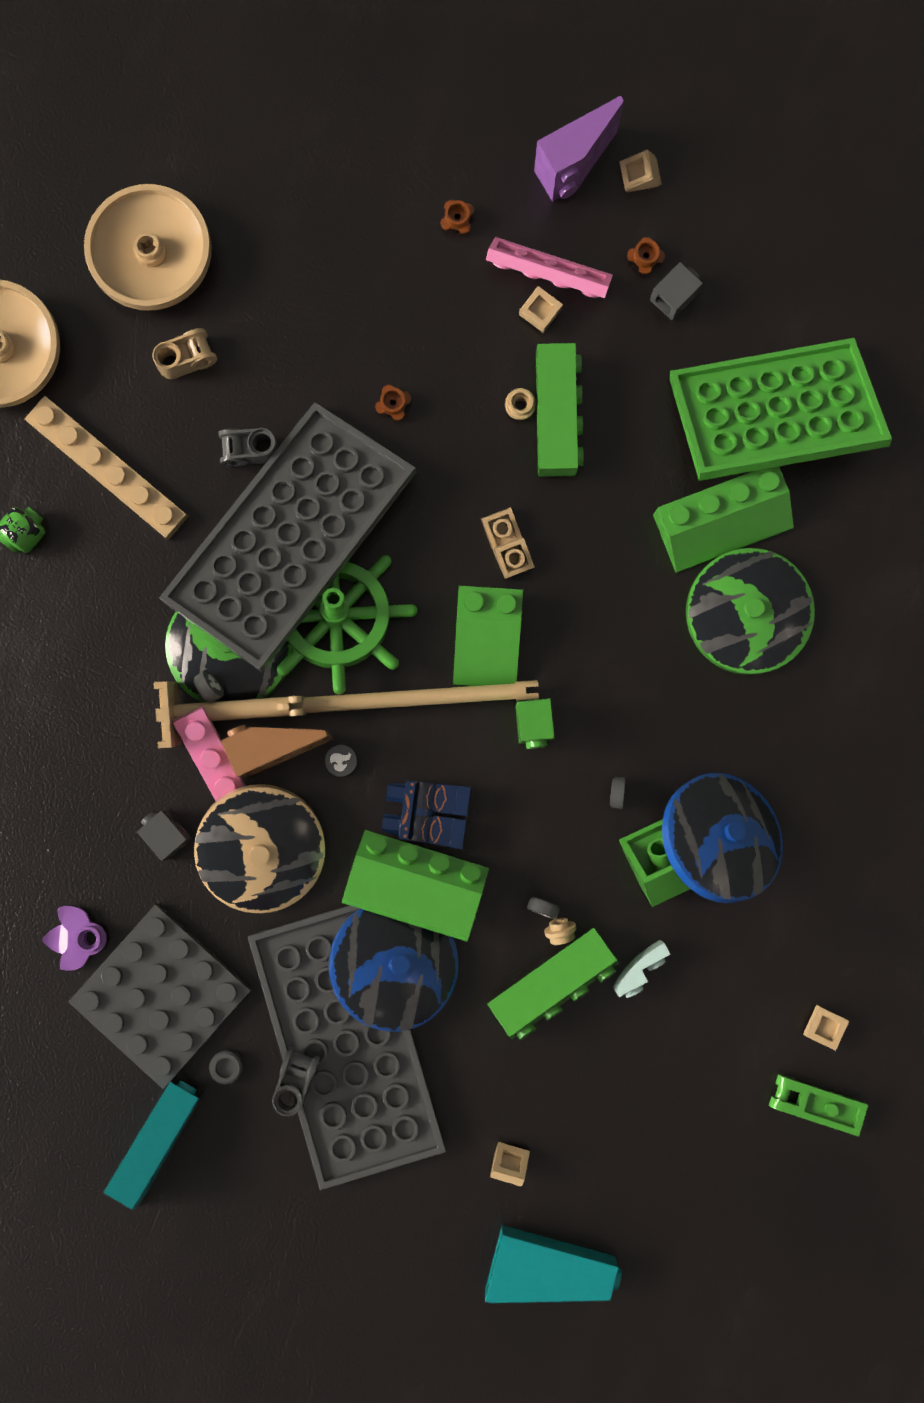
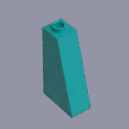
M181 1080L177 1086L171 1082L168 1084L103 1193L132 1210L140 1206L200 1100L194 1096L197 1089Z
M502 1225L485 1288V1300L490 1303L609 1301L613 1289L618 1290L620 1286L622 1270L618 1269L615 1256Z

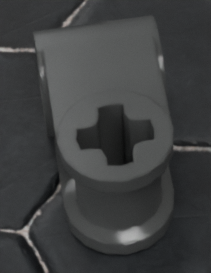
M266 428L219 431V439L222 440L223 457L220 458V465L240 467L250 464H264L278 449L280 443L273 433ZM270 440V448L264 452H259V444L262 441Z
M289 1046L280 1069V1077L272 1100L273 1108L278 1114L292 1116L300 1110L305 1101L309 1086L313 1082L320 1061L319 1056L315 1055L312 1058L295 1052L294 1048ZM286 1090L294 1092L298 1099L297 1104L293 1106L284 1104L281 1099V1093Z

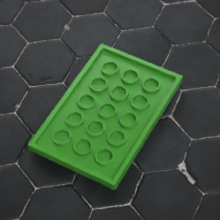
M855 338L670 371L669 380L699 481L889 447L892 440Z

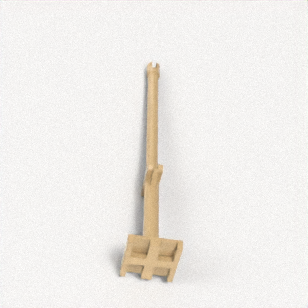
M538 680L481 686L316 697L290 696L180 704L177 682H154V689H159L160 708L155 709L156 722H161L162 741L158 742V748L181 746L182 739L173 724V720L201 706H204L211 721L301 716L307 715V713L511 699H516V701L539 699V693L526 694V687H537Z

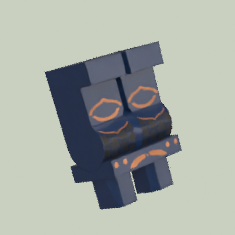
M407 780L406 784H388L386 801L403 803L401 815L384 813L382 831L399 835L398 839L462 849L466 820L435 816V813L467 816L471 787Z

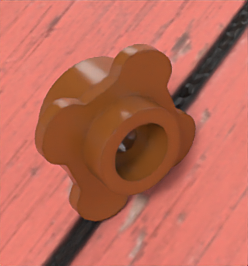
M460 200L447 201L444 205L445 217L441 219V227L444 230H459L461 234L468 233L471 229L469 221L470 217L474 214V207ZM455 215H460V219H455Z
M644 237L636 245V248H631L628 251L627 258L629 261L636 263L640 273L649 274L655 264L664 261L665 254L660 250L655 241L649 237ZM647 253L649 257L644 258L643 254Z
M386 385L382 388L380 401L376 403L375 409L379 414L385 413L392 416L395 421H400L405 416L404 409L406 405L411 402V395L407 391L402 392L392 385ZM392 400H395L396 404L391 405L390 402Z

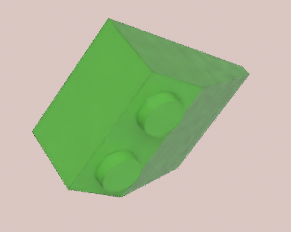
M459 586L453 685L481 686L510 684L517 681L523 590Z

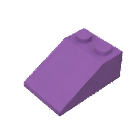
M621 96L537 141L534 171L552 202L560 197L562 199L568 198L577 191L616 135L624 103Z

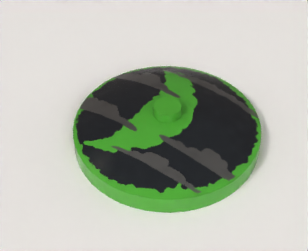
M758 548L733 550L711 561L694 580L686 603L688 630L699 651L716 666L726 671L743 675L767 673L791 661L799 654L808 641L815 617L812 592L802 573L784 557Z
M177 612L174 613L168 626L165 643L166 658L172 675L186 693L200 702L208 701L196 689L194 678L204 670L211 672L224 690V696L218 701L266 698L278 688L285 676H280L277 673V667L293 650L286 641L266 669L261 672Z

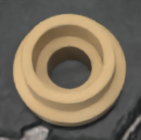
M523 388L511 391L505 400L506 412L516 420L528 419L536 409L534 395L529 390ZM523 401L526 404V408L519 410L515 407V403Z
M557 918V920L554 919L549 922V926L545 928L544 933L550 939L551 944L561 945L575 939L574 932L577 928L575 922L568 921L567 918Z

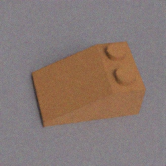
M241 725L228 731L229 737L221 740V743L236 777L249 778L334 740L331 733L325 730L262 728Z

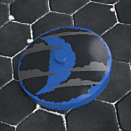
M709 773L686 782L670 798L662 822L663 844L672 868L691 890L715 902L736 903L755 897L768 888L775 879L781 865L783 839L780 825L773 809L757 789L738 777L723 773Z
M358 909L343 923L332 943L329 956L330 981L342 1007L357 1021L382 1031L398 1032L410 1030L423 1025L436 1016L452 995L458 976L456 944L453 937Z

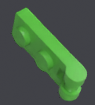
M778 1074L775 1082L778 1087L775 1096H771L770 1107L859 1137L868 1104L795 1080L786 1075ZM791 1090L799 1093L796 1104L788 1101Z

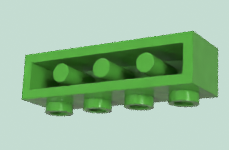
M576 343L537 344L538 477L576 476L578 466H583V447H578L577 435L583 434V417L577 416V404H582V385H576V374H580L582 370L581 354H576Z
M593 928L487 1003L507 1035L511 1039L518 1036L522 1040L536 1030L534 1024L543 1017L548 1021L558 1015L563 1010L560 1005L570 998L575 1002L590 991L587 986L598 979L602 983L616 972L613 967L618 965L617 959Z

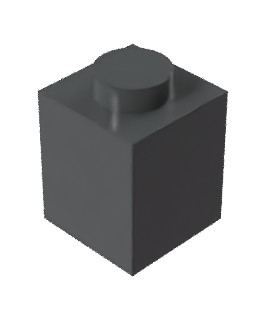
M679 262L654 288L650 301L673 321L698 295L703 283L694 269L686 268Z
M157 810L152 811L141 821L144 826L137 831L161 861L172 858L192 840V837L169 810H161L159 813Z

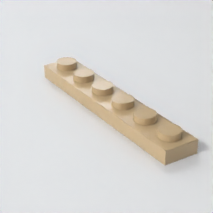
M46 396L25 417V420L167 540L172 537L189 517Z

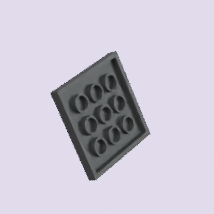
M155 904L68 1003L164 1089L252 988L159 904Z

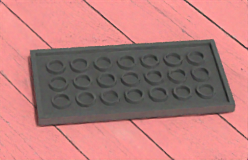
M314 402L161 594L159 599L246 662L263 672L416 474L415 467Z
M350 905L248 936L282 1059L284 1060L289 1046L293 1047L297 1053L312 1058L315 1055L320 1057L313 1082L309 1086L305 1101L298 1111L320 1190L446 1152L411 1029L390 1032L364 1025L353 1018L342 1007L333 991L329 976L330 950L340 927L354 912L360 909ZM292 1092L293 1098H294V1101H295V1105H296L298 1099H297L296 1094H295L294 1092Z

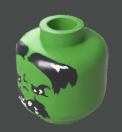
M29 506L25 511L19 507H12L0 520V542L16 554L20 551L29 553L45 535V529L40 524L43 518Z

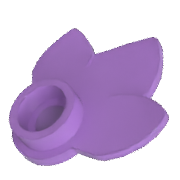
M62 906L58 908V917L62 925H58L50 930L42 938V942L51 950L62 954L60 959L61 970L72 971L83 967L90 955L99 953L105 947L107 934L101 925L90 921L89 916L83 909L75 906ZM89 932L96 936L94 944H90L87 941V934Z

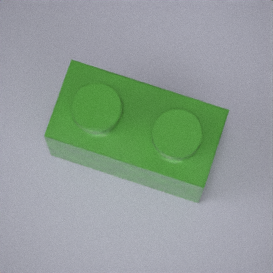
M541 699L517 702L515 709L519 744H526V749L545 748L547 741L554 739L551 700Z

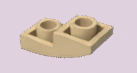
M507 508L481 518L505 579L534 568L512 508Z

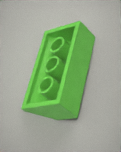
M779 466L752 471L662 505L653 514L676 573L717 558L724 553L741 549L794 528L790 492Z
M365 830L354 859L342 903L467 942L489 868Z

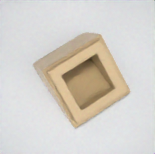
M649 150L620 161L626 192L649 189L661 185L656 156Z

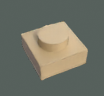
M538 286L519 310V315L544 333L562 310L563 304Z
M816 1005L803 1035L836 1051L849 1020Z
M498 1142L490 1177L522 1187L530 1151Z

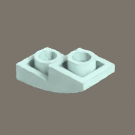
M658 940L647 947L625 967L613 986L619 997L625 994L626 998H629L644 989L642 985L648 982L642 970L647 967L651 971L666 962L664 958L671 954L663 941Z

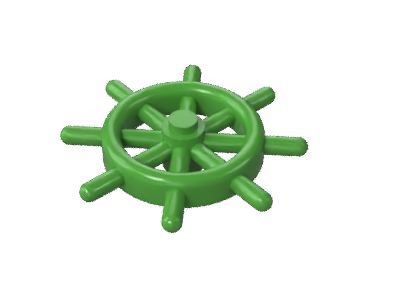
M382 555L368 571L356 564L346 563L323 596L314 605L318 609L310 610L301 622L319 623L305 638L299 634L296 628L287 640L293 650L278 665L277 673L280 676L288 675L304 659L316 666L331 668L333 691L341 695L346 690V667L356 665L371 655L375 656L391 670L398 667V659L381 646V643L388 629L389 618L413 617L417 614V607L414 604H388L385 591L377 579L391 565L392 560L390 556ZM339 578L356 584L343 595L340 590ZM365 592L370 595L375 605L351 607ZM376 619L369 635L352 620ZM342 630L359 644L348 650H343ZM330 631L331 651L314 647Z

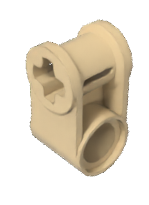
M193 329L179 337L156 345L152 357L162 376L167 379H177L191 372L206 369L217 362V356L211 352L206 340L208 334L205 329ZM197 346H199V348H200V350H201L200 353H198V351H197V348H196ZM168 356L176 357L173 364H162Z

